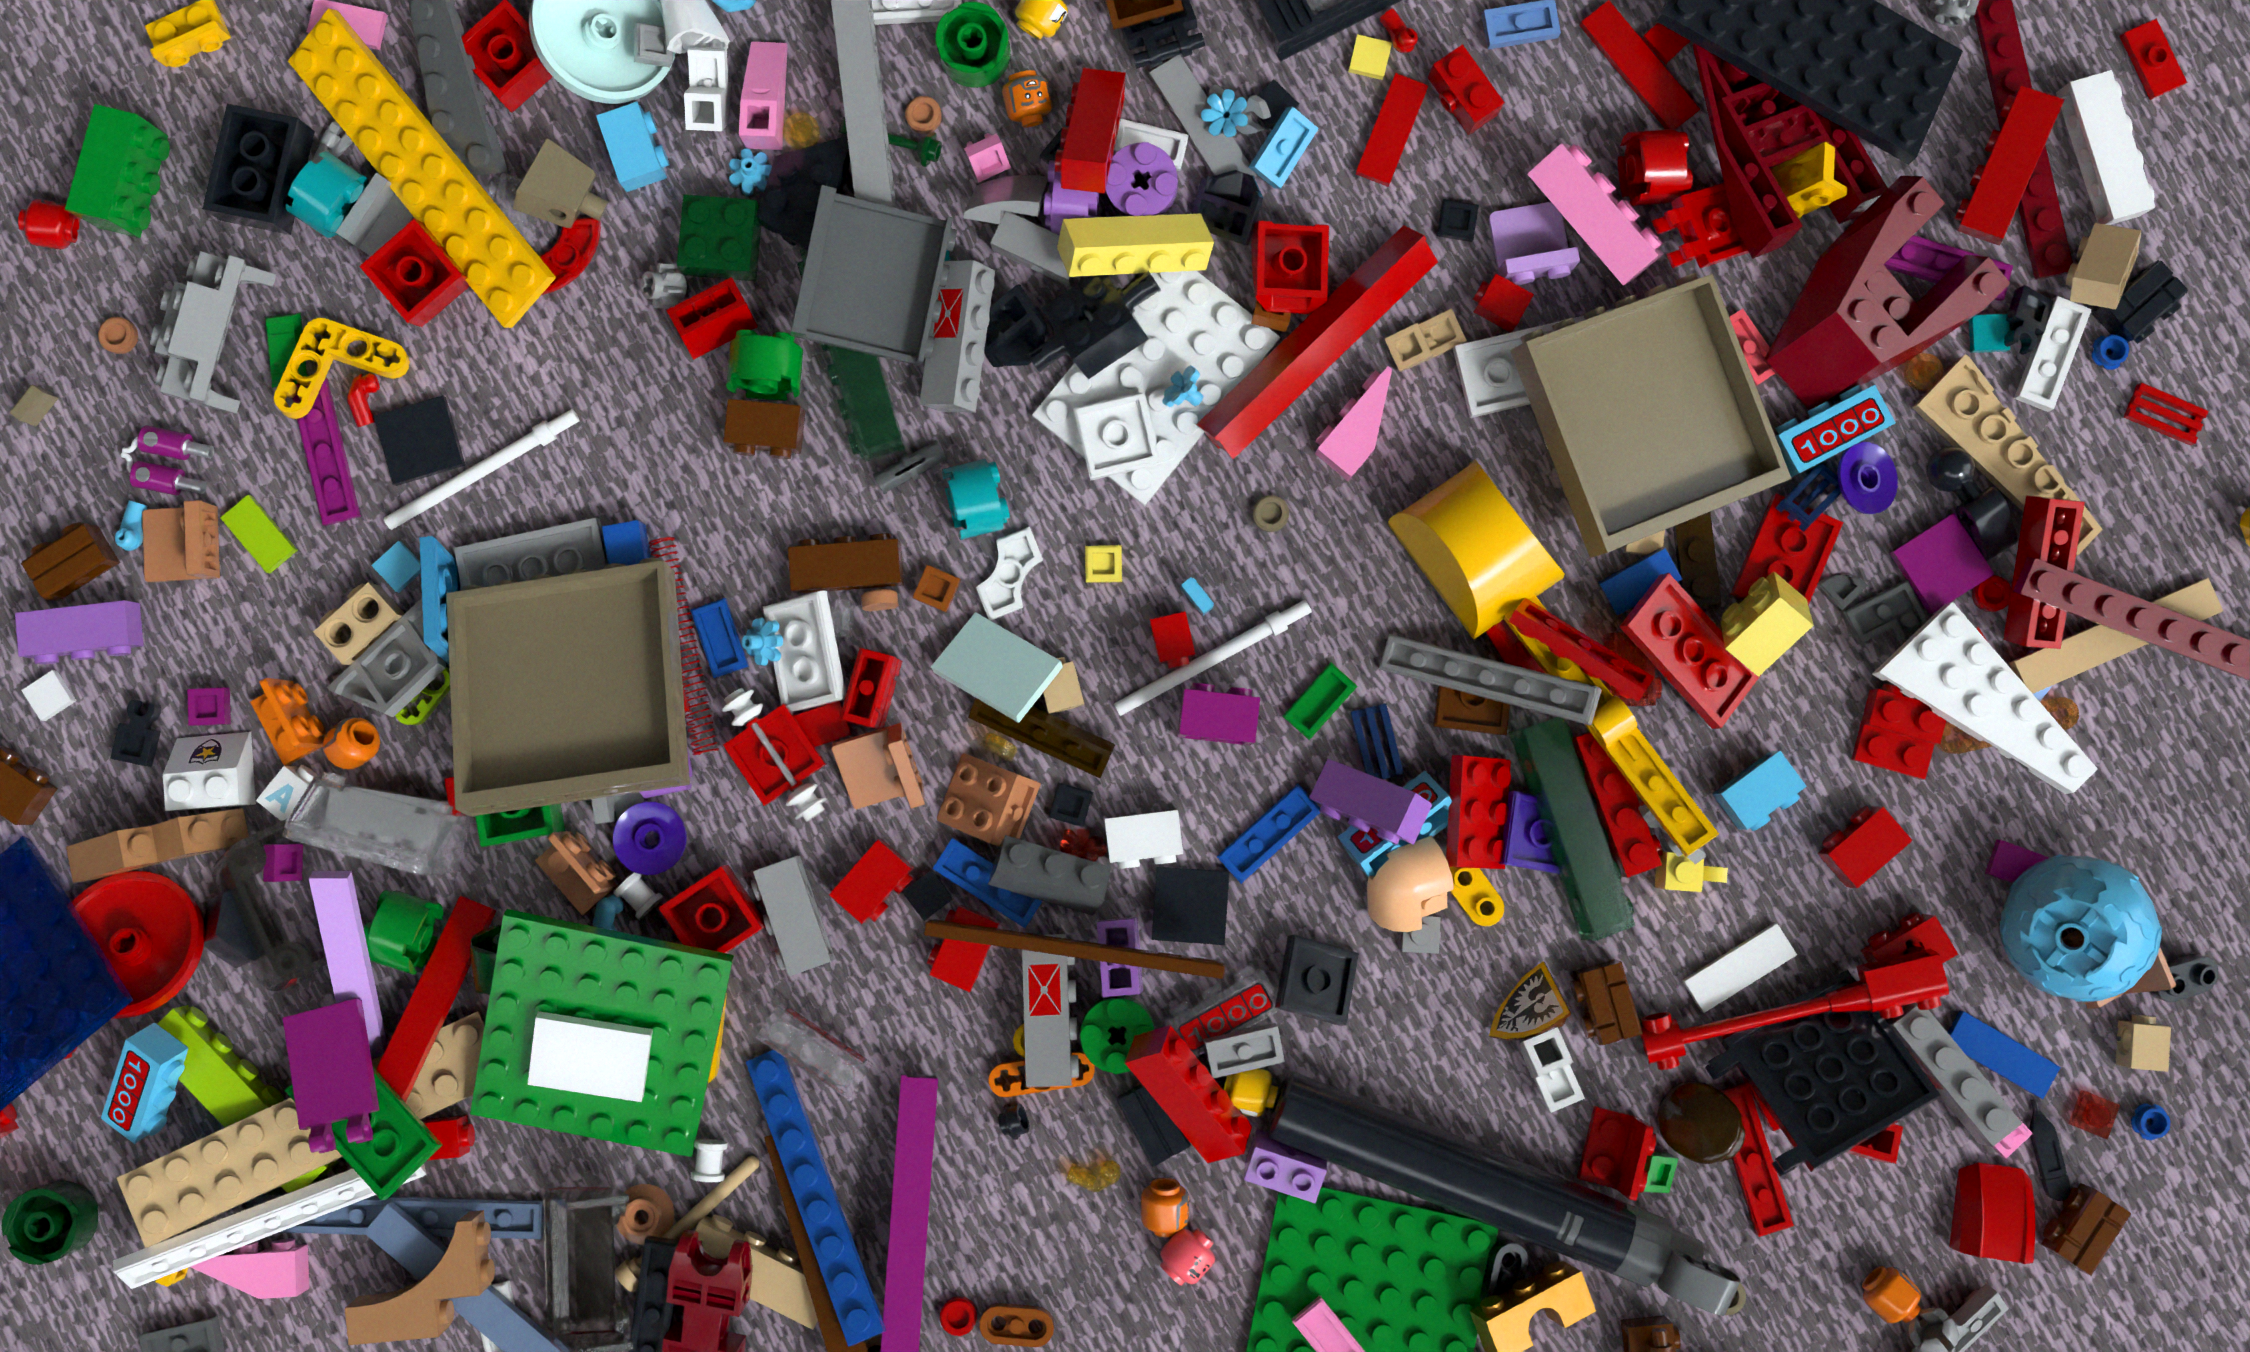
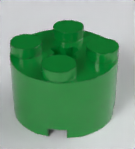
M965 2L958 5V8L951 12H947L940 19L935 39L941 65L945 73L953 81L966 87L979 88L994 84L1006 71L1011 56L1008 30L999 14L992 7L984 3ZM974 42L979 43V45L972 48Z
M751 330L736 331L735 339L730 342L726 388L735 394L737 388L745 390L746 398L785 401L787 400V394L792 392L794 398L798 397L801 385L803 349L794 343L795 337L790 336L789 333L776 332L773 333V336L758 335Z
M384 890L379 896L377 913L373 922H368L364 926L370 961L412 975L416 974L415 967L423 968L433 953L438 938L432 936L433 927L436 919L443 921L442 905L398 890L393 892Z
M1125 995L1103 997L1092 1004L1083 1018L1080 1031L1082 1049L1090 1062L1103 1071L1113 1074L1129 1072L1131 1070L1125 1064V1060L1134 1036L1154 1030V1024L1147 1008L1135 998ZM1111 1026L1117 1029L1122 1026L1126 1028L1124 1031V1041L1118 1038L1114 1041L1110 1039Z

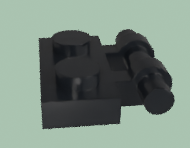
M1181 0L1183 11L1121 28L1129 50L1144 46L1145 51L1132 55L1136 69L1147 65L1153 68L1162 65V60L1181 55L1183 58L1192 55L1193 50L1205 47L1201 32L1191 36L1187 35L1186 31L1198 28L1197 18L1189 0ZM1171 36L1175 37L1176 41L1161 46L1156 45V41Z

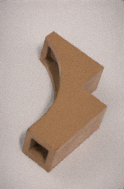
M241 808L177 817L152 826L118 830L67 846L66 850L72 880L75 883L105 878L159 863L229 849L238 841L240 846L250 844L244 810Z
M484 1210L469 1211L456 1222L448 1249L434 1270L426 1277L395 1291L358 1296L346 1306L345 1317L348 1345L439 1337L451 1325L454 1318V1305L452 1300L448 1299L480 1296L494 1279L495 1266L493 1260L489 1259L487 1246L491 1239V1228L489 1223L485 1222Z

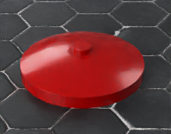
M146 871L124 872L96 882L71 902L60 917L54 930L50 944L49 959L51 973L58 989L75 1006L104 1018L122 1019L135 1017L162 1006L186 985L199 964L205 936V926L200 908L194 898L183 887L171 879L156 873Z

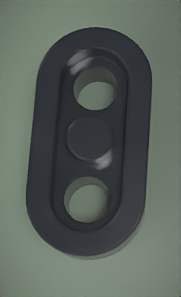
M2189 954L2166 961L2176 986L2170 990L2150 991V994L2157 999L2172 1003L2211 990L2217 982L2218 966L2213 959L2199 954Z
M1501 1240L1492 1246L1480 1293L1481 1301L1494 1295L1499 1289L1504 1293L1511 1289L1515 1282L1525 1279L1528 1255L1522 1246L1511 1240ZM1509 1253V1260L1502 1264L1503 1256Z

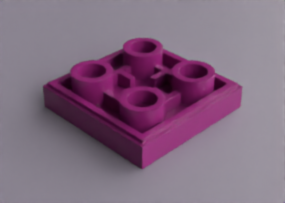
M1955 513L1949 514L1889 553L1906 580L1908 579L1912 589L1929 614L1935 613L1943 605L1952 602L1994 575V572Z

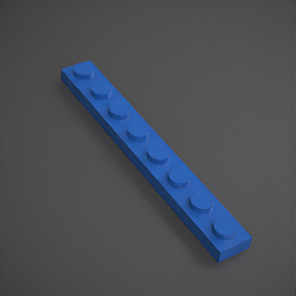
M774 1049L746 1061L848 1347L887 1331L786 1056Z

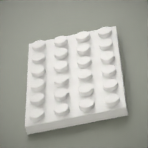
M1198 271L1151 273L1161 291L1136 306L1133 313L1149 339L1089 380L1074 363L1032 414L1033 418L1085 458L1073 408L1145 392L1161 464L1108 476V478L1144 506H1146L1204 434V431L1199 429L1196 424L1265 359L1281 338L1270 328L1251 324L1252 314ZM1192 365L1200 373V377L1195 385L1197 390L1204 396L1201 403L1193 406L1187 400H1184L1180 405L1174 404L1172 407L1164 405L1162 400L1165 397V390L1171 385L1174 386V383L1171 382L1172 375L1177 371L1183 375L1184 370L1188 366Z

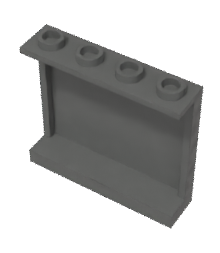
M822 185L790 336L920 366L924 358H931L935 337L929 336L931 322L938 323L942 301L936 300L939 286L945 287L948 279L950 266L945 265L944 260L946 250L953 251L957 230L951 228L953 217L948 216L946 220H941L837 194V188Z

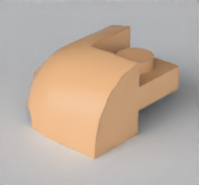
M1432 836L1415 841L1414 845L1407 844L1386 854L1388 860L1378 869L1376 875L1368 877V915L1379 926L1396 932L1422 929V917L1447 908V892L1454 889L1453 878L1443 851Z

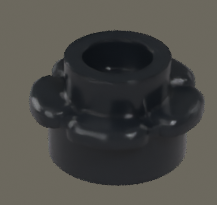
M1010 1104L1004 1105V1113L999 1114L998 1117L1000 1129L1004 1135H1009L1013 1140H1017L1022 1134L1029 1132L1030 1125L1027 1114L1021 1104L1014 1106Z

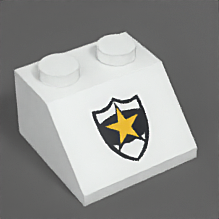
M251 732L177 738L163 772L165 811H187L256 804Z

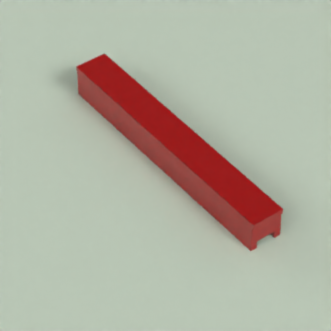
M1403 225L1327 298L1325 304L1312 312L1196 424L1197 427L1204 431L1210 441L1218 449H1223L1230 458L1234 459L1438 263L1426 242L1425 235Z

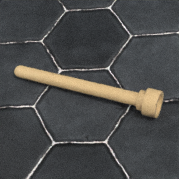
M756 1156L747 1157L724 1181H721L662 1237L680 1240L686 1229L691 1230L759 1167V1159ZM642 1255L639 1258L634 1257L631 1261L625 1260L614 1270L619 1282L633 1293L638 1289Z

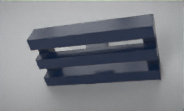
M1820 462L1777 505L1776 509L1780 512L1784 509L1790 514L1787 518L1791 522L1795 519L1801 522L1799 528L1804 532L1842 494L1838 484V476ZM1819 474L1825 478L1798 506L1792 502ZM1830 484L1836 487L1810 515L1804 512Z
M1384 703L1350 712L1365 773L1380 779L1404 774L1387 704ZM1379 712L1394 768L1391 770L1387 768L1374 716L1375 713ZM1363 716L1367 718L1380 770L1379 773L1375 774L1360 717Z

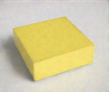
M1357 34L1348 72L1383 80L1392 42Z
M1121 545L1085 546L1086 583L1122 582Z

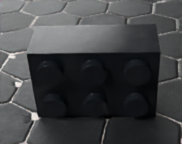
M227 103L202 209L220 221L291 235L295 216L287 212L286 204L292 206L294 199L288 196V193L295 178L308 163L315 131L297 117Z

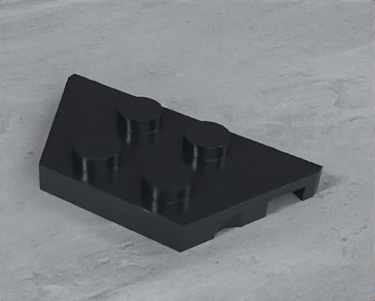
M847 136L775 156L756 216L761 226L772 233L780 234L783 240L792 246L798 245L808 251L821 186L837 188L836 193H841L850 163Z

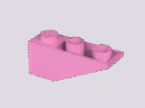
M751 42L741 94L739 137L748 149L782 150L787 43Z
M1389 366L1381 374L1375 370L1362 385V388L1366 390L1358 402L1352 397L1339 412V415L1343 418L1335 429L1328 425L1315 441L1320 445L1315 455L1346 481L1351 479L1375 449L1392 372Z
M295 1239L272 1241L271 1247L261 1252L258 1249V1241L234 1249L235 1254H221L190 1266L258 1299L297 1297L309 1289L308 1244L295 1245Z

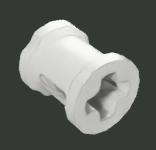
M634 872L614 891V895L617 898H624L636 911L635 916L641 920L664 897L660 893L655 894L642 881V874Z
M697 1139L694 1141V1147L697 1148L695 1170L691 1172V1179L700 1182L724 1181L725 1174L721 1172L723 1150L727 1149L728 1142L711 1139Z

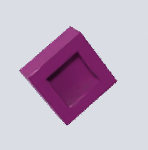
M230 688L187 689L188 726L231 725Z
M303 844L264 845L263 882L302 881Z

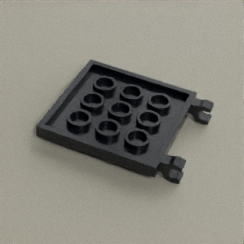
M1847 969L1785 1005L1823 997L1833 990L1857 981ZM1826 1011L1739 1031L1723 1040L1722 1045L1726 1051L1709 1060V1065L1705 1067L1712 1079L1716 1080L1737 1066L1794 1148L1775 1158L1776 1161L1771 1164L1780 1177L1793 1171L1803 1163L1806 1164L1810 1172H1813L1941 1096L1886 1020L1880 1017L1879 1011L1873 1013L1871 1011Z

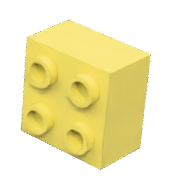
M1774 571L1767 578H1759L1750 587L1749 595L1740 604L1733 603L1723 613L1721 621L1725 649L1758 677L1814 626L1807 599Z

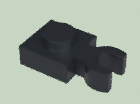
M2026 285L2015 289L2006 317V321L2013 324L2014 327L2013 330L2005 335L2004 345L2008 347L2018 343L2020 340L2021 349L2019 353L2024 355L2032 352L2037 345L2036 336L2045 332L2054 301Z
M131 699L127 706L130 723L118 724L110 759L152 767L161 731L153 730L151 726L160 717L161 705L150 703L148 712L143 716L140 711L142 701Z

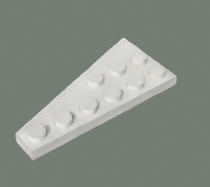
M1953 602L1943 605L1872 673V675L1880 680H1887L1899 687L1900 692L1909 698H1916L1931 707L1932 712L1977 740H1984L1997 748V752L2008 759L2013 758L2028 767L2030 773L2064 794L2074 793L2097 770V767Z

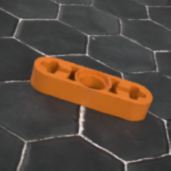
M1083 1051L1071 1052V1055H1078L1082 1064H1088L1089 1070L1084 1071L1083 1078H1072V1086L1022 1088V1080L1011 1082L1010 1089L1006 1090L1002 1084H996L995 1078L1000 1077L1001 1070H1007L1011 1076L1020 1075L1019 1066H1025V1059L1002 1062L992 1069L989 1075V1086L1000 1097H1012L1078 1087L1091 1081L1094 1076L1095 1065L1090 1062Z

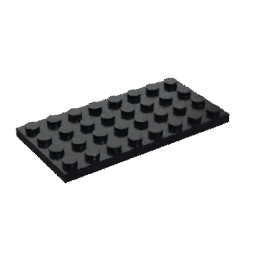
M1666 0L1656 20L1661 25L1908 165L1918 156L1963 52L1958 47L1875 0Z

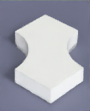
M1030 527L996 540L998 548L996 568L987 580L976 587L990 621L1023 608L1021 599L1023 581L1028 572L1035 565L1043 561Z

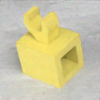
M1663 851V855L1659 856L1662 866L1656 867L1655 888L1702 892L1703 881L1727 883L1728 868L1704 866V859L1694 864L1689 858H1686L1684 855L1678 857L1674 852Z

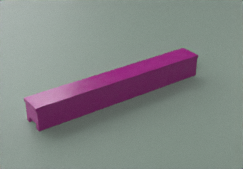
M901 1074L883 1322L887 1331L882 1333L881 1352H919L938 1078L907 1077V1075Z

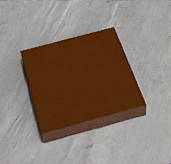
M1438 686L1433 727L1507 736L1510 704Z

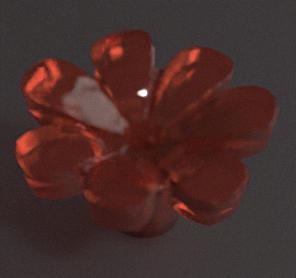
M1066 829L1063 831V840L1060 841L1061 852L1093 862H1097L1098 857H1104L1108 847L1102 845L1104 841L1099 836L1095 835L1089 838L1090 831L1088 829H1078L1077 835L1073 830Z

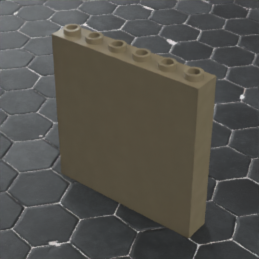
M1696 273L1687 275L1676 280L1677 287L1668 289L1666 284H1662L1646 291V298L1638 301L1635 295L1615 302L1616 309L1606 312L1604 306L1583 314L1585 320L1575 323L1573 317L1554 324L1552 326L1554 331L1545 335L1542 329L1533 331L1520 337L1522 344L1510 350L1590 558L1608 553L1791 479L1713 273L1699 279Z
M645 558L640 560L639 564L625 566L620 563L605 565L601 570L573 569L568 571L567 575L554 577L548 574L533 576L529 581L501 580L495 583L496 586L481 587L467 585L461 587L460 591L446 593L456 810L471 817L690 785L675 571L664 560Z

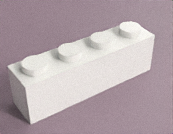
M2112 70L2069 82L2057 91L2056 94L2057 97L2065 99L2061 110L2097 223L2111 225L2142 216L2154 209V190L2147 182L2143 169V156L2136 147L2132 135V121L2125 113L2121 101V87L2115 81Z

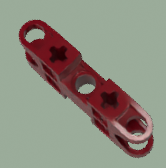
M688 1229L684 1231L669 1268L666 1299L667 1303L684 1306L683 1322L674 1321L663 1338L662 1352H745L746 1335L728 1331L730 1315L739 1317L750 1300L753 1265L749 1242L736 1239L730 1249L729 1257L716 1259L705 1252L702 1240H698L697 1231Z

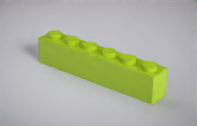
M188 1005L173 1008L157 1023V1025L189 1048L184 1061L185 1069L179 1077V1081L225 1128L284 1101L283 1095L276 1088L270 1085L265 1086L257 1078L259 1071L250 1061L246 1059L240 1060L232 1052L233 1044L225 1035L221 1033L215 1034L206 1025L208 1018L200 1009L193 1006L189 1007ZM334 1160L281 1185V1187L287 1193L317 1183L339 1162Z

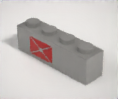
M974 260L944 261L945 265L950 266L946 286H939L936 300L942 301V307L938 323L931 322L929 336L935 337L931 358L925 359L919 404L941 412L976 413L977 400L980 393L979 385L982 363L985 357L984 349L987 327L990 320L989 312L992 291L994 289L995 270Z
M1066 934L1046 935V936L1067 938V935H1066ZM1022 950L1026 1087L1072 1086V1078H1079L1078 1055H1071V1040H1078L1077 1017H1070V1002H1076V980H1069L1068 965H1075V957Z
M1916 1002L1902 1008L1903 1015L1886 1020L1940 1093L1942 1100L1979 1144L1995 1146L2023 1124L1929 1010H1919Z

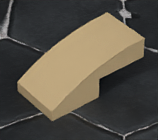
M1452 308L1423 323H1416L1385 338L1399 372L1448 352L1456 345L1468 343Z

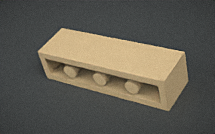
M713 1215L712 1218L705 1216L695 1230L698 1232V1240H702L705 1252L713 1258L724 1259L729 1257L730 1249L736 1239L749 1242L753 1265L750 1299L813 1330L818 1319L802 1265L798 1262L799 1256L786 1248H779L776 1251L766 1246V1239L757 1233L746 1231L744 1235L732 1229L733 1223L723 1216Z

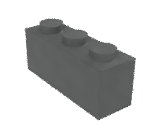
M1005 835L996 852L988 885L1093 916L1104 901L1111 867Z

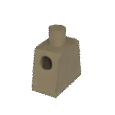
M546 139L517 189L513 209L566 228H571L580 212L600 221L609 202L591 193L596 178L595 171L553 141Z

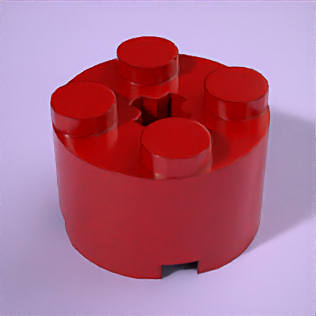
M1675 129L1628 132L1623 137L1620 146H1626L1625 156H1618L1617 167L1622 197L1629 196L1631 206L1668 204L1682 196L1683 191L1691 189L1693 175L1691 169L1687 168L1686 153L1689 147V139L1686 132H1678Z

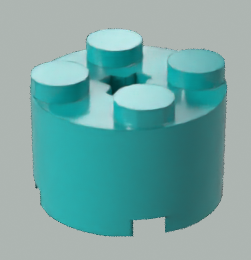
M325 151L318 154L324 158L318 164L310 160L295 178L288 193V196L294 200L292 206L286 204V210L326 238H331L338 235L335 232L369 184V180L330 152Z
M984 458L942 469L943 479L950 478V480H947L949 488H945V493L955 528H963L958 534L959 539L963 540L1003 530V524L1007 523L1010 514L1005 497H998L996 488H998L997 483H1000V476L996 462L988 463Z

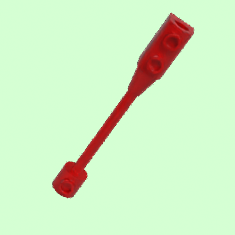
M1930 948L1858 965L1856 968L1859 981L1827 993L1826 996L1685 1029L1679 1028L1677 1020H1672L1670 1012H1660L1645 1016L1641 1019L1643 1034L1640 1036L1649 1064L1656 1062L1659 1070L1672 1069L1680 1065L1678 1057L1686 1056L1684 1044L1826 1011H1871L1872 1013L1879 1011L1881 1018L1888 1019L1903 1015L1902 1006L1916 1002L1919 1010L1937 1008L1942 1005L1940 997L1949 995L1948 982L1941 956Z

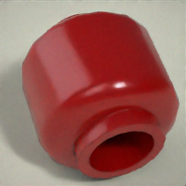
M34 199L27 209H21L18 217L19 230L25 232L26 239L30 244L63 250L68 248L71 243L77 242L80 218L65 210L66 203Z

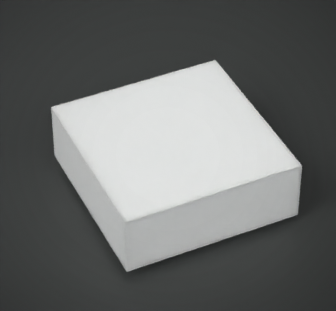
M51 670L21 690L40 721H47L76 702L75 697L59 672Z

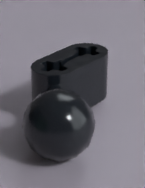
M1953 446L1939 449L1931 455L1926 469L1930 484L1939 491L1954 492L1962 502V504L1956 507L1957 517L1986 562L2016 544L2018 538L2008 504L2002 494L1995 488L1988 487L1982 491L1973 480L1975 463L1972 456L1963 448Z

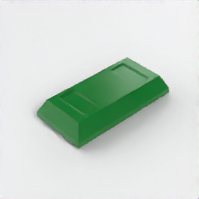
M301 313L265 317L272 388L278 386L303 332ZM306 361L300 364L298 373L301 376L307 377Z
M1330 662L1282 717L1310 740L1358 686Z

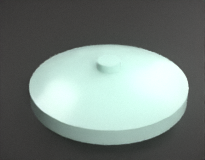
M532 0L529 12V30L534 49L547 71L571 92L600 103L620 104L631 102L653 91L670 70L669 67L634 62V26L636 23L664 27L660 0Z

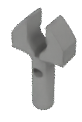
M1213 85L1209 90L1208 96L1215 93L1222 99L1225 89L1218 85ZM1257 95L1249 97L1247 107L1242 112V114L1248 117L1247 125L1245 127L1236 126V130L1242 134H1253L1265 130L1261 125L1254 123L1249 113L1250 111L1262 119L1271 117L1265 100Z

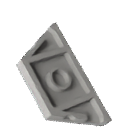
M422 598L327 687L329 691L394 717L446 668V662L424 644Z

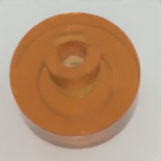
M1928 353L1916 355L1904 367L1906 383L1918 391L1931 389L1943 377L1944 373L1940 360Z

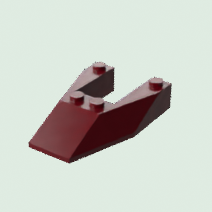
M1694 43L1692 45L1734 227L1752 259L1783 247L1803 227L1769 167L1801 156L1809 149L1823 142L1834 146V180L1847 187L1846 196L1828 205L1839 224L1861 216L1888 189L1857 135Z
M1900 176L1820 255L1764 358L1768 366L1808 410L1827 401L1830 402L1853 387L1861 386L1911 360L1983 311L2010 284L1990 257L1965 255L1916 303L1884 266L1945 204L1923 176Z

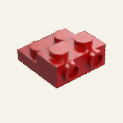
M1883 684L1882 690H1869L1851 760L1920 780H1926L1934 745L1941 744L1946 720L1932 712L1931 707L1920 700L1904 696L1900 692L1899 687Z

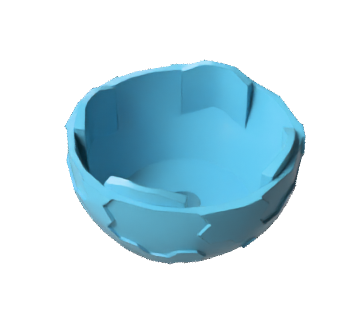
M2060 854L2035 863L2025 870L2012 884L2004 904V909L2001 912L2000 934L2003 947L2012 965L2022 977L2037 989L2053 996L2069 998L2077 1002H2094L2126 992L2137 983L2147 970L2151 969L2159 953L2162 926H2160L2152 900L2138 880L2139 877L2118 863L2115 864L2089 856H2063ZM2068 927L2079 929L2084 935V944L2079 947L2067 946L2062 941V931Z

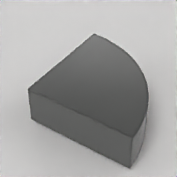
M1832 575L1821 579L1817 584V588L1839 611L1843 610L1868 586L1861 579L1847 575Z

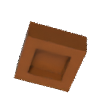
M1255 298L1251 324L1286 332L1291 313L1267 312Z
M926 565L912 598L947 613L961 579Z

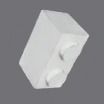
M1178 810L1105 818L1110 863L1117 862L1118 869L1139 867V859L1154 858L1155 864L1176 862V855L1183 854Z

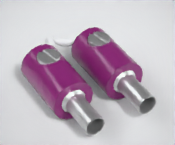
M145 425L141 428L138 437L132 441L131 446L128 448L123 447L121 457L127 460L130 483L133 487L175 496L181 493V489L201 494L206 491L207 484L205 481L184 477L185 472L182 469L140 460L133 464L132 457L127 453L133 452L138 445L141 452L179 460H187L190 454L212 458L214 455L213 446L193 442L192 436L188 433Z

